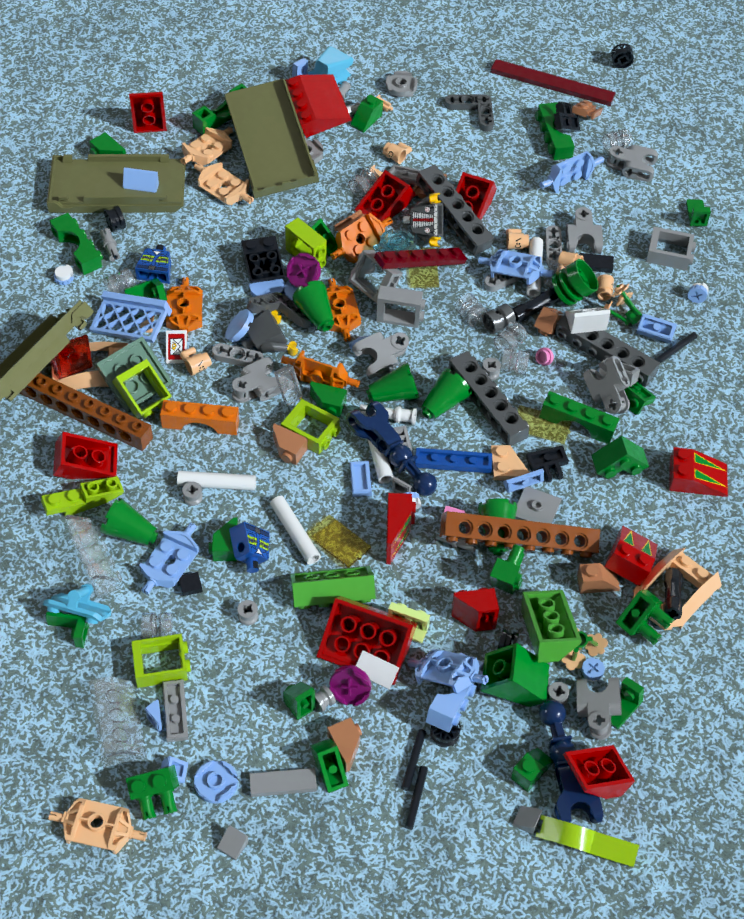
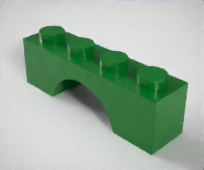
M241 83L233 89L229 90V92L244 89L247 87ZM226 99L215 109L210 110L204 105L192 112L193 128L201 135L205 134L206 127L216 129L232 119Z
M557 102L538 104L535 118L540 123V131L544 134V142L548 144L549 154H552L553 160L572 158L575 146L571 136L560 133L554 128L556 127L554 124V114H556Z
M65 213L49 220L51 231L59 243L70 242L78 246V249L73 254L75 264L83 275L102 268L101 260H103L101 252L95 249L91 239L88 240L84 229L79 228L75 218H72L69 213Z
M551 391L547 394L539 418L554 424H558L561 421L577 422L589 431L592 439L606 444L611 442L620 419Z

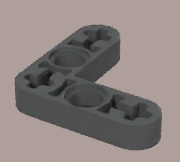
M485 94L446 96L445 107L447 109L477 110L479 128L485 132L493 129L494 116L490 96Z
M274 292L251 297L248 301L247 309L253 313L260 314L267 309L269 311L279 310L302 328L310 327L311 321L284 294Z

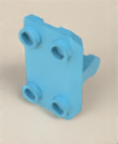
M89 583L82 585L78 590H71L68 594L59 593L54 595L51 599L44 600L43 603L44 606H47V611L59 613L62 610L86 617V622L91 624H98V621L101 622L111 616L109 606L90 601L94 588Z

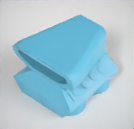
M330 46L316 60L315 68L309 71L308 75L333 74L337 85L342 84L343 81H347V78L351 76L346 68L353 64V58Z

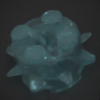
M390 229L380 235V242L374 245L373 249L384 252L421 250V247L414 244L415 236L404 229H401V231Z

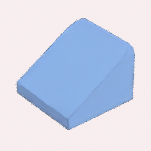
M157 699L145 708V712L150 723L158 732H161V712L159 700Z
M168 756L162 761L161 768L175 765L178 781L184 784L188 762Z

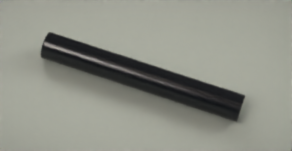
M692 332L656 357L655 360L662 363L695 340L697 334Z
M419 729L401 785V789L405 791L410 789L425 739L426 731L423 729Z
M420 766L404 826L406 829L413 830L428 772L426 766Z

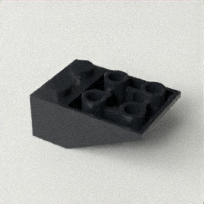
M276 236L241 241V254L250 283L286 278Z

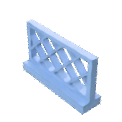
M103 291L101 295L103 301L89 330L92 333L133 340L143 336L146 342L154 343L165 317H170L172 310L166 300ZM106 307H112L114 309L109 313L104 314ZM123 310H129V313L121 317L118 314ZM140 312L145 313L144 316L138 319L134 317V315ZM117 315L118 319L110 323L108 322V318ZM160 315L157 320L151 322V317ZM132 317L134 321L124 326L123 321ZM148 319L150 324L140 328L138 324ZM106 322L107 325L97 328L99 323ZM121 323L122 328L116 331L112 330V327ZM137 326V331L133 333L127 332L130 328ZM153 329L150 336L143 335L147 330Z

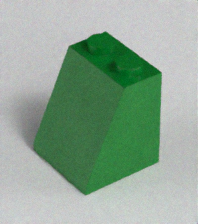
M518 643L485 653L483 675H487L489 679L486 685L481 684V691L528 707L545 703L550 665L544 662L538 663L536 656Z

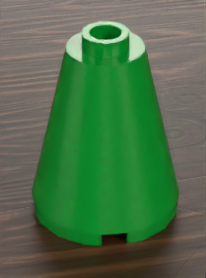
M318 280L308 282V286L304 288L300 286L292 296L294 304L319 331H329L334 325V319L326 286L322 281Z
M408 363L399 366L368 385L369 389L366 390L369 401L390 402L419 398Z
M445 368L441 372L421 406L422 414L427 419H436L472 394V391L468 392L470 387L459 374H451V369Z
M120 497L114 501L105 516L107 523H102L100 528L102 534L146 546L149 543L153 544L158 537V533H156L157 528Z
M488 499L486 504L482 505V502L479 503L478 512L479 515L515 519L517 504L514 501L513 504L509 503V499ZM499 528L498 535L504 538V531ZM497 544V547H488V550L495 556H502L509 550L500 544Z

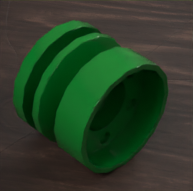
M577 259L569 264L567 269L563 268L552 275V284L557 295L569 306L581 301L583 296L587 297L598 290V281L594 272L582 259Z

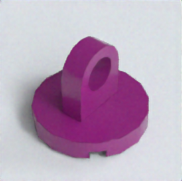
M300 253L292 257L286 269L289 282L297 288L300 286L304 288L308 286V282L318 280L321 274L318 260L308 253Z
M355 665L342 666L336 669L329 682L330 690L335 699L344 705L353 704V706H358L364 703L371 693L372 685L370 678L366 672Z

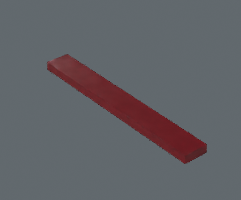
M498 59L495 60L491 68V73L607 106H611L616 94L613 91Z

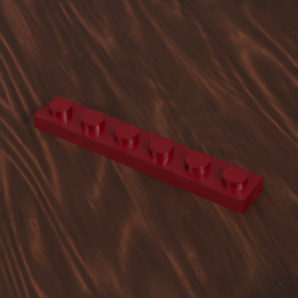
M459 247L376 252L374 259L382 269L465 264L467 261L466 256Z

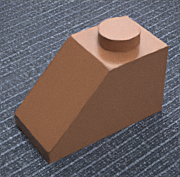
M543 307L534 326L538 328L539 333L545 336L548 334L554 335L556 323L562 318L564 313L555 308Z
M274 423L273 438L279 457L286 463L297 465L308 449L307 438Z
M601 563L579 565L577 581L580 594L620 591L617 574L604 567Z
M351 717L327 727L328 739L331 738L338 746L345 772L351 769L360 745V736L362 735L359 725L357 723L354 724Z

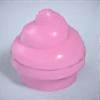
M544 347L537 351L535 358L539 364L546 366L553 362L554 355L551 349Z

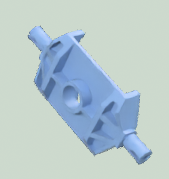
M586 151L551 167L550 176H548L547 180L540 182V187L544 189L551 186L556 193H559V186H564L568 182L578 180L580 177L588 180L594 167L604 163V158L600 156L593 159V156Z
M499 249L490 258L480 256L478 260L479 264L490 266L491 278H494L495 274L498 273L526 279L527 285L539 279L540 276L552 278L554 270L544 269L540 256Z
M190 522L182 532L163 531V539L146 562L139 564L142 574L148 580L141 589L144 594L148 595L154 586L166 588L175 586L196 557L199 548L191 538V534L197 528L194 523ZM168 559L175 560L173 564H165V561Z
M431 649L420 660L413 658L408 660V666L415 668V678L420 685L423 680L452 686L454 693L457 694L475 682L484 685L488 683L489 678L487 675L478 674L480 665L475 657L440 649Z

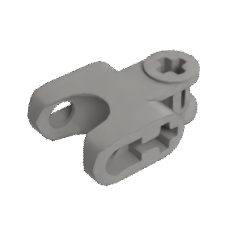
M631 145L628 149L620 146L610 148V157L607 159L608 167L622 170V174L627 178L650 182L653 179L654 169L649 165H654L658 160V152L656 150L638 145Z
M580 207L575 212L573 224L566 225L567 252L576 253V246L584 243L592 247L594 254H601L603 249L602 225H593L591 210L586 207Z
M377 332L356 342L352 350L356 356L369 354L374 358L375 362L369 365L366 372L368 378L372 379L398 366L397 357L405 353L409 345V338L401 332L384 338L381 332Z
M613 355L605 361L607 374L604 378H601L598 371L594 369L585 371L583 377L596 403L603 401L606 411L611 414H623L630 407L629 399L624 390L630 386V381L621 360Z
M265 357L242 369L241 377L236 378L232 382V398L237 403H245L255 397H258L261 401H267L286 391L289 387V381L283 375L278 377L267 376L273 371L274 363L269 357Z
M609 678L607 688L598 693L588 688L586 679H577L578 718L588 717L591 736L596 740H605L611 735V716L622 715L619 678Z

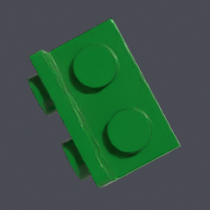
M638 382L624 389L630 402L629 410L635 415H639L644 406L652 404L656 399L655 395Z

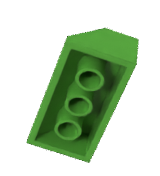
M370 566L290 574L293 604L298 609H308L312 605L328 607L339 596L359 601L360 603L371 602V599H376L374 574Z
M564 591L523 592L521 613L537 662L549 663L560 661L580 645L582 641Z

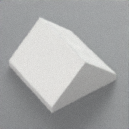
M598 307L565 311L571 334L607 330L610 310Z

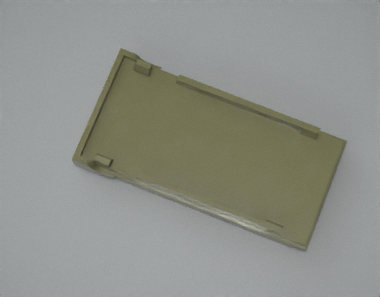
M284 78L224 94L247 166L248 178L254 199L319 182L314 160L311 158Z
M64 154L63 156L53 155L47 197L48 212L104 213L105 209L110 210L118 205L122 213H175L184 206L186 165L182 164L180 159H169V154H88V159H72V154ZM124 167L158 172L159 186L157 192L124 189Z
M79 300L72 308L66 309L67 313L62 312L58 314V317L50 314L0 363V401L5 398L11 402L70 342L66 334L74 326L81 331L87 325L84 319H88L94 311L85 301Z

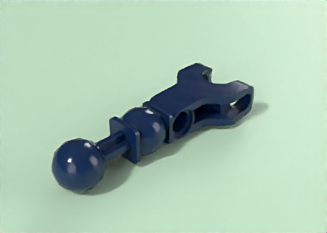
M373 401L368 404L366 408L367 416L358 410L347 414L346 424L356 436L368 439L385 457L389 456L391 464L399 468L398 473L406 470L414 479L413 488L415 492L421 496H430L436 491L437 480L435 476L428 472L422 473L414 464L417 455L413 456L411 449L403 445L404 441L401 440L399 434L388 422V411L380 402Z
M557 700L546 701L540 707L539 716L541 721L550 727L552 739L548 746L550 748V758L555 764L554 769L561 794L554 808L556 819L571 823V810L577 808L584 810L588 814L590 822L601 823L603 820V809L600 797L583 791L563 756L565 752L576 750L574 744L571 743L572 736H565L562 726L566 718V709Z

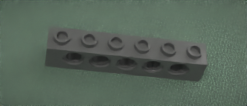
M435 164L419 171L416 179L417 185L426 196H429L431 193H440L437 199L443 203V218L473 256L491 248L494 240L492 233L486 229L481 219L474 214L472 208L466 204L463 197L458 194L443 172Z
M566 314L556 323L554 335L572 344L575 348L586 352L589 356L602 362L614 355L622 363L638 367L640 369L637 381L639 384L646 387L656 376L660 362L604 330L571 334Z
M468 351L449 359L448 368L451 369L450 373L453 375L455 373L459 374L470 387L468 392L472 391L469 398L506 445L512 446L527 439L529 432L527 421L521 418L515 407H512L506 395L500 392L497 384L488 377L486 370L480 367L477 359L474 356L472 357Z

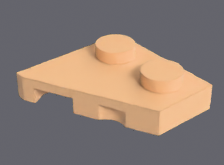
M491 445L493 480H508L530 473L510 445Z

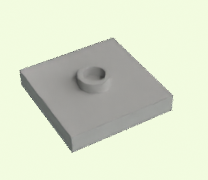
M525 487L517 503L515 519L552 524L562 498L531 487Z

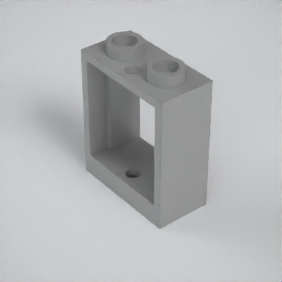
M654 227L646 262L687 270L688 265H692L694 254H691L696 248V242H693L694 234ZM659 241L687 247L686 255L656 249L657 243Z
M363 250L358 256L355 267L351 270L348 281L377 303L380 286L378 289L364 279V275L371 261L379 267L380 265L374 259L376 251ZM397 268L383 269L386 274L380 285L396 287L403 273Z
M380 285L377 298L376 322L419 328V323L424 321L425 311H422L425 309L426 300L423 299V292ZM387 303L416 307L414 313L388 309L386 306Z

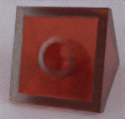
M87 334L69 340L70 342L50 361L59 380L93 367Z

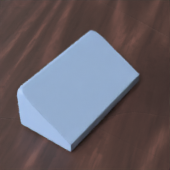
M124 167V189L157 192L159 186L158 172Z
M642 313L636 333L671 344L677 324Z
M542 468L503 481L507 493L543 482L544 470Z

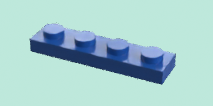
M416 448L417 459L415 465L418 468L491 473L492 453Z

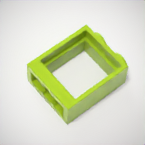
M296 218L285 225L286 250L294 257L300 253H308L314 256L320 263V267L323 268L326 264L327 240L300 218Z
M147 359L120 374L112 381L134 416L138 419L140 417L147 418L153 414L152 410L156 407L161 409L163 400H169L172 397ZM142 372L160 397L159 400L143 410L139 408L124 385L125 382Z
M303 399L299 401L281 423L282 427L306 437L308 449L318 455L323 449L326 450L329 447L331 439L337 437L341 430L340 418ZM306 415L328 426L318 439L296 428Z
M182 634L131 641L137 688L161 685L164 681L188 680L187 672H191L190 659L185 660V654L189 652L187 641H183ZM179 649L180 669L144 674L142 654Z

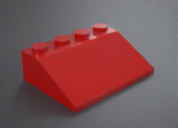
M333 74L297 75L285 80L306 138L351 121L350 114Z
M339 596L334 600L316 657L340 666H356L362 650L399 667L392 683L395 685L418 623Z

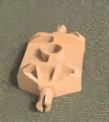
M229 126L221 131L206 127L205 134L187 145L183 142L182 151L185 157L180 159L181 163L186 165L192 161L198 162L202 166L209 164L232 148V140L228 135L233 133V129Z
M198 162L194 165V169L201 172L198 178V186L225 204L233 205L239 200H245L251 204L254 201V198L247 194L249 180L247 179L244 182L223 169V163L219 162L207 167L202 166Z
M77 799L64 814L51 811L48 818L51 821L63 824L67 844L76 842L111 850L113 854H117L129 839L145 842L147 838V832L134 830V827L131 825L129 809L87 799ZM99 818L103 820V824L100 827L94 828L91 826V822L94 819Z

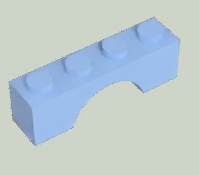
M478 660L480 665L478 674L483 675L481 670L484 662ZM476 682L457 694H437L429 707L426 723L450 732L453 725H458L462 715L460 712H465L469 703L468 697H473L477 688Z

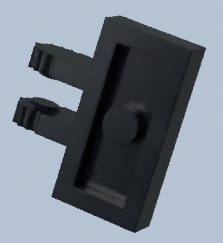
M558 102L556 104V114H554L556 130L568 132L581 131L578 115L572 113L571 104Z
M562 445L526 454V460L531 471L543 468L546 482L552 481V474L549 470L551 468H554L558 480L563 478L560 466L568 465L569 459Z

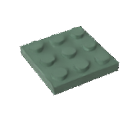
M143 336L95 364L125 412H128L130 408L112 381L145 359L149 361L166 388L173 384ZM143 372L124 383L137 405L157 394Z

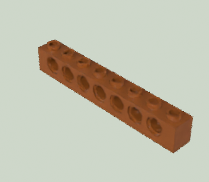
M41 373L20 392V394L141 451L153 439L150 424Z
M446 511L441 514L440 538H446V542L453 543L458 542V540H465V544L477 545V542H482L487 547H497V544L504 545L505 549H512L513 545L516 544L523 547L524 551L542 549V553L551 554L554 551H561V555L572 556L573 553H578L580 557L592 558V555L599 553L600 529ZM460 524H463L466 527L465 534L460 532ZM479 526L485 529L484 536L480 535L478 531ZM499 528L504 531V538L498 535ZM518 530L523 533V540L517 537ZM537 533L541 534L542 542L537 540ZM556 535L561 538L560 545L555 540ZM575 537L580 541L579 547L574 543Z

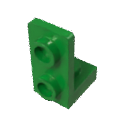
M687 199L686 206L690 226H707L711 214L710 207H704L703 200Z
M158 278L124 289L125 294L167 301L164 285Z
M46 612L45 617L48 625L72 628L71 639H74L75 647L84 648L89 629L86 617L76 614H63L62 612Z
M628 677L621 683L622 715L611 716V726L615 729H619L643 702L644 687Z

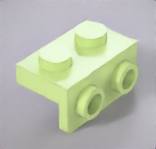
M391 602L388 613L418 623L412 641L423 643L429 628L430 615L422 610L408 608L402 603L396 604Z

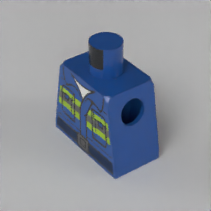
M159 244L155 249H145L135 267L137 280L149 281L158 278L162 283L170 284L171 256L170 252L166 251L164 245Z
M246 522L229 528L234 557L236 560L246 563L248 573L258 572V564L269 559L270 533Z

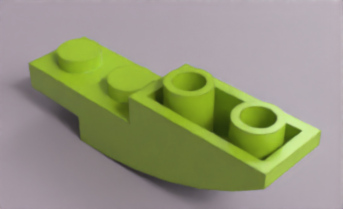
M118 476L80 483V488L42 495L41 502L47 516L64 512L66 517L101 506L122 495L124 490Z

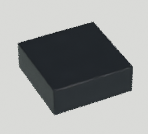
M198 572L185 574L180 577L179 583L183 596L203 592Z

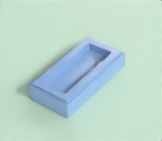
M369 461L350 462L352 497L372 496Z

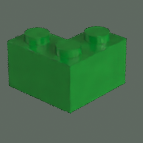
M623 436L618 437L591 455L597 474L606 479L615 477L622 470L635 476L649 467L643 448Z

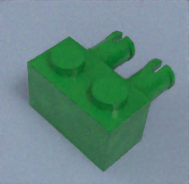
M514 544L507 560L497 558L490 574L492 587L513 595L515 590H520L523 582L520 565L525 555L523 547Z
M640 590L615 623L629 635L641 634L652 645H655L659 641L657 639H660L662 635L649 626L648 621L653 618L664 629H667L674 619L660 609L663 603L649 590Z
M175 765L126 778L130 799L139 801L142 820L156 817L151 798L153 794L160 795L164 815L178 811L173 796L174 789L179 787Z

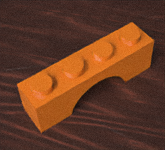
M163 400L160 413L162 428L181 430L187 424L201 423L212 427L218 434L237 435L239 407Z

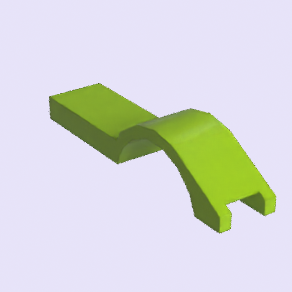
M541 815L540 820H543L540 833L536 832L535 837L634 867L639 849L638 844Z

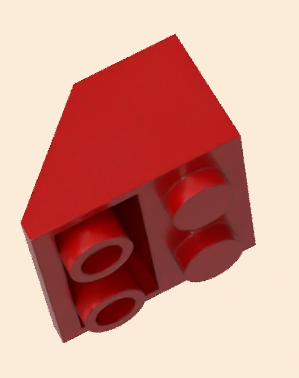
M480 588L472 591L460 590L454 593L451 609L453 618L475 632L496 629L499 606L495 588Z

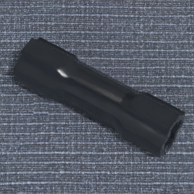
M550 288L526 303L512 308L516 316V323L528 319L531 315L542 310L543 307H549L559 302L561 299L555 289Z
M671 568L666 570L664 574L665 601L663 611L675 621L682 616L681 587L683 584V574L679 569Z

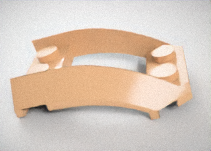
M90 342L62 349L51 360V379L75 390L89 387H109L98 370L71 375L70 355L90 351H108V356L127 346L128 343Z
M685 548L671 551L651 569L640 586L637 585L633 590L634 598L640 590H647L669 567L679 569L683 577L698 588L682 607L681 618L670 623L671 625L667 629H664L653 618L650 619L663 630H672L673 627L682 628L697 609L722 586L719 573L717 572L712 575L683 553Z

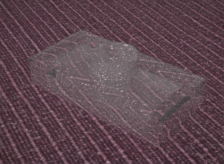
M288 364L274 372L286 405L289 406L303 398L293 365Z

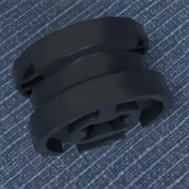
M626 43L618 44L611 50L612 62L616 68H628L633 64L634 55L630 45Z
M118 205L114 206L113 209L104 210L105 220L111 232H115L119 228H126L123 213Z
M503 629L497 649L511 645L512 640L513 644L517 643L519 633H509L508 630Z
M460 722L457 726L453 725L450 732L431 725V739L440 747L447 748L448 746L455 745L460 737Z

